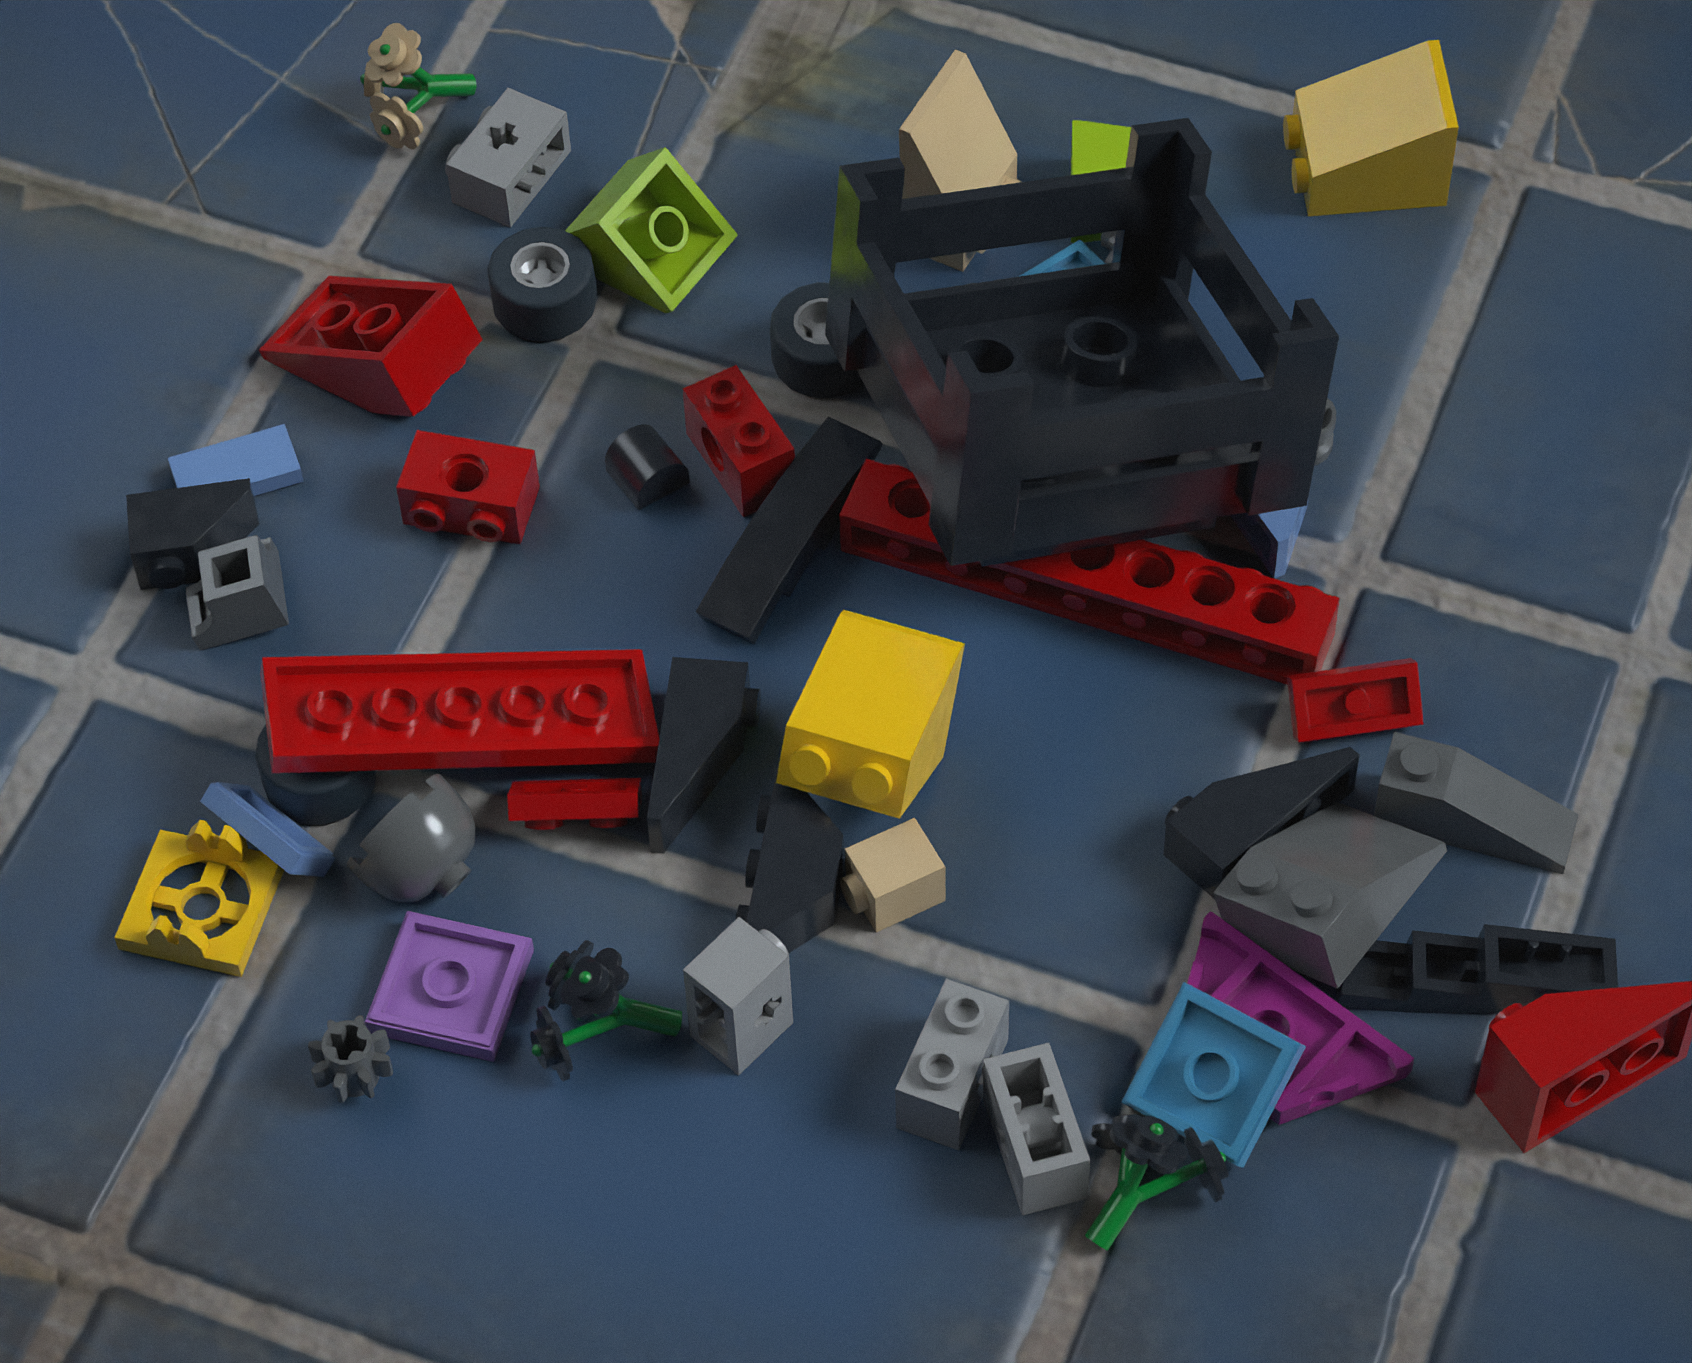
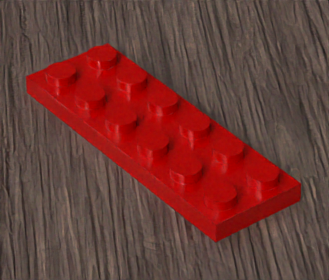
M642 649L262 657L260 676L272 773L656 763L659 734Z

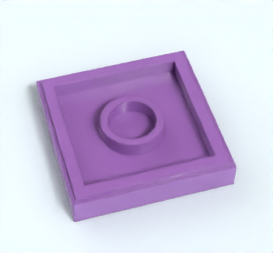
M407 911L366 1017V1027L371 1034L377 1030L385 1029L390 1039L494 1062L534 951L532 938Z

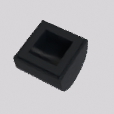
M637 425L626 430L612 442L605 456L606 471L638 510L690 483L688 468L650 425Z

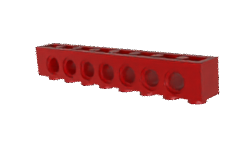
M866 459L839 514L842 552L1288 685V675L1321 671L1335 635L1339 597L1325 594L1313 586H1298L1264 576L1259 571L1251 568H1237L1206 559L1193 551H1179L1145 541L1144 539L983 567L979 561L950 566L929 527L931 508L929 501L913 472L896 464L886 465ZM1262 621H1269L1273 623H1263Z

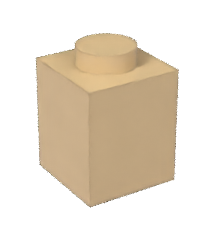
M915 817L845 849L846 876L840 878L843 895L855 914L864 912L876 933L946 901V867Z

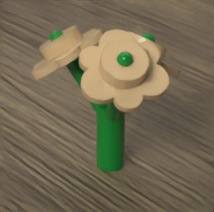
M400 23L388 25L384 29L382 36L371 42L368 47V55L371 59L366 63L365 74L360 76V82L364 85V96L371 97L370 105L373 111L370 113V119L378 135L394 148H402L405 145L413 150L420 145L418 136L423 132V125L414 113L432 97L473 96L476 92V79L471 73L429 74L420 67L422 55L417 50L421 37L414 30L407 31ZM404 75H411V76H413V77H403V76H404ZM384 87L417 90L418 94L405 104L399 97L394 96L390 99L385 95Z

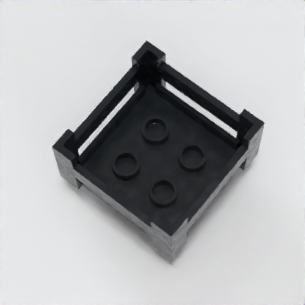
M1189 118L1131 125L1125 168L902 199L905 167L899 157L840 165L825 336L844 371L857 370L931 505L929 527L950 566L979 561L983 567L1213 528L1216 524V518L1246 512L1248 515L1307 506L1339 335L1313 298L1295 300L1292 320L1286 314L1205 195L1212 151ZM1116 231L1112 263L905 294L894 277L895 266L898 262ZM1193 268L1263 372L1264 377L1240 380L1188 301Z

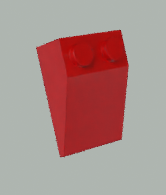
M328 276L258 351L264 360L371 413L414 417L430 404L432 396L445 381L465 365L466 358L483 339L452 284Z
M1692 981L1544 994L1524 1007L1521 1003H1515L1506 1007L1489 1024L1488 1036L1475 1089L1476 1095L1523 1153L1528 1152L1686 1058L1692 1040Z

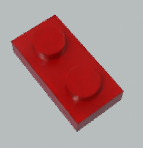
M1412 658L1287 676L1293 738L1297 742L1424 725L1418 662Z
M641 778L513 781L507 795L508 821H524L525 828L533 830L559 828L563 826V820L589 819V825L596 828L621 827L628 824V818L639 817L642 805Z

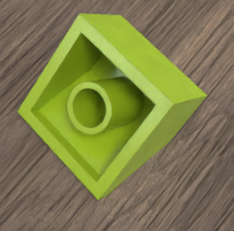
M666 147L628 160L565 230L580 238L590 250L595 277L598 280L664 313H670L678 306L738 236Z

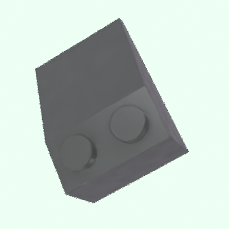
M1336 802L1250 847L1213 892L1221 919L1293 971L1338 989L1444 856L1447 849L1445 842Z

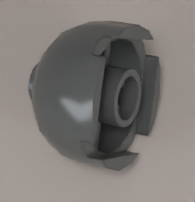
M440 774L433 775L425 780L433 789L425 798L420 800L411 791L371 830L359 844L368 853L364 860L350 857L347 861V867L367 887L383 898L399 903L417 902L435 890L443 898H446L472 871L464 861L475 844V823L469 806Z

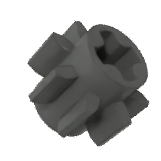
M358 1015L354 1021L345 1020L336 1023L331 1019L328 1020V1029L324 1033L322 1041H309L308 1044L311 1059L316 1063L311 1069L316 1088H322L331 1083L340 1103H344L348 1097L366 1095L370 1099L375 1096L373 1088L377 1085L379 1077H390L393 1075L390 1057L386 1055L390 1049L387 1032L383 1029L371 1034L365 1026L362 1015Z

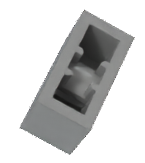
M507 88L493 106H488L484 109L479 117L476 128L463 144H457L452 149L447 158L445 172L449 180L452 203L511 228L571 152L567 112Z
M738 917L683 969L690 1037L736 1074L740 1075L793 1024L789 953L784 944L770 931L761 929L758 932Z
M946 978L895 1089L897 1129L960 1150L983 1098V1059L1002 1055L1008 1042L1009 1000Z
M1050 1043L983 1059V1101L1021 1214L1026 1215L1088 1199L1090 1158Z

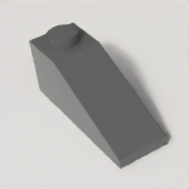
M1398 732L1393 734L1379 783L1374 816L1440 840L1445 842L1446 845L1564 874L1579 815L1458 747Z

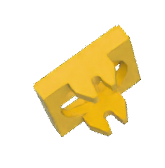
M199 820L190 829L188 835L160 829L114 937L119 950L242 977L284 869L263 852L248 849L246 840L231 826L224 825L221 835L214 834L205 820ZM195 862L206 864L200 881L189 884L182 890L160 885L165 877L179 867ZM228 869L235 870L246 882L250 895L248 905L226 899L225 892L221 889ZM211 894L219 899L220 905L218 910L207 919L194 920L183 913L185 904L195 895ZM151 907L175 911L179 922L182 924L180 930L172 926L167 916L159 915L154 920ZM223 922L235 925L221 936L208 939L204 933L215 929Z

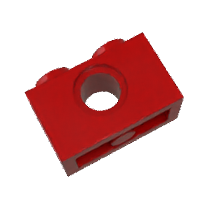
M734 365L682 388L686 434L741 515L745 517L759 509L794 460L795 448L738 366Z
M417 430L396 490L402 522L405 525L415 526L427 532L446 531L474 536L485 542L503 541L521 545L540 483L535 450Z

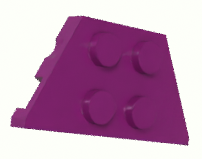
M1212 911L1204 917L1195 960L1192 963L1187 984L1306 1046L1269 1117L1275 1123L1280 1125L1394 1083L1406 1078L1412 1072L1414 1057Z

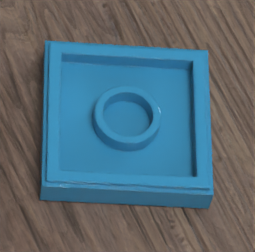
M1183 982L1121 1103L1145 1116L1156 1117L1165 1121L1178 1134L1184 1137V1130L1192 1127L1201 1143L1211 1139L1219 1151L1225 1154L1227 1161L1244 1168L1306 1046Z

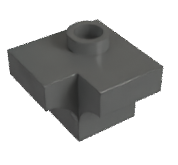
M254 535L198 552L201 580L194 585L186 587L191 635L200 651L289 625L279 551L271 537L260 540L258 535Z

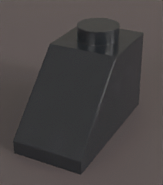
M250 478L126 495L130 555L140 590L154 588L172 589L183 584L197 583L201 580L198 552L244 539L259 525Z

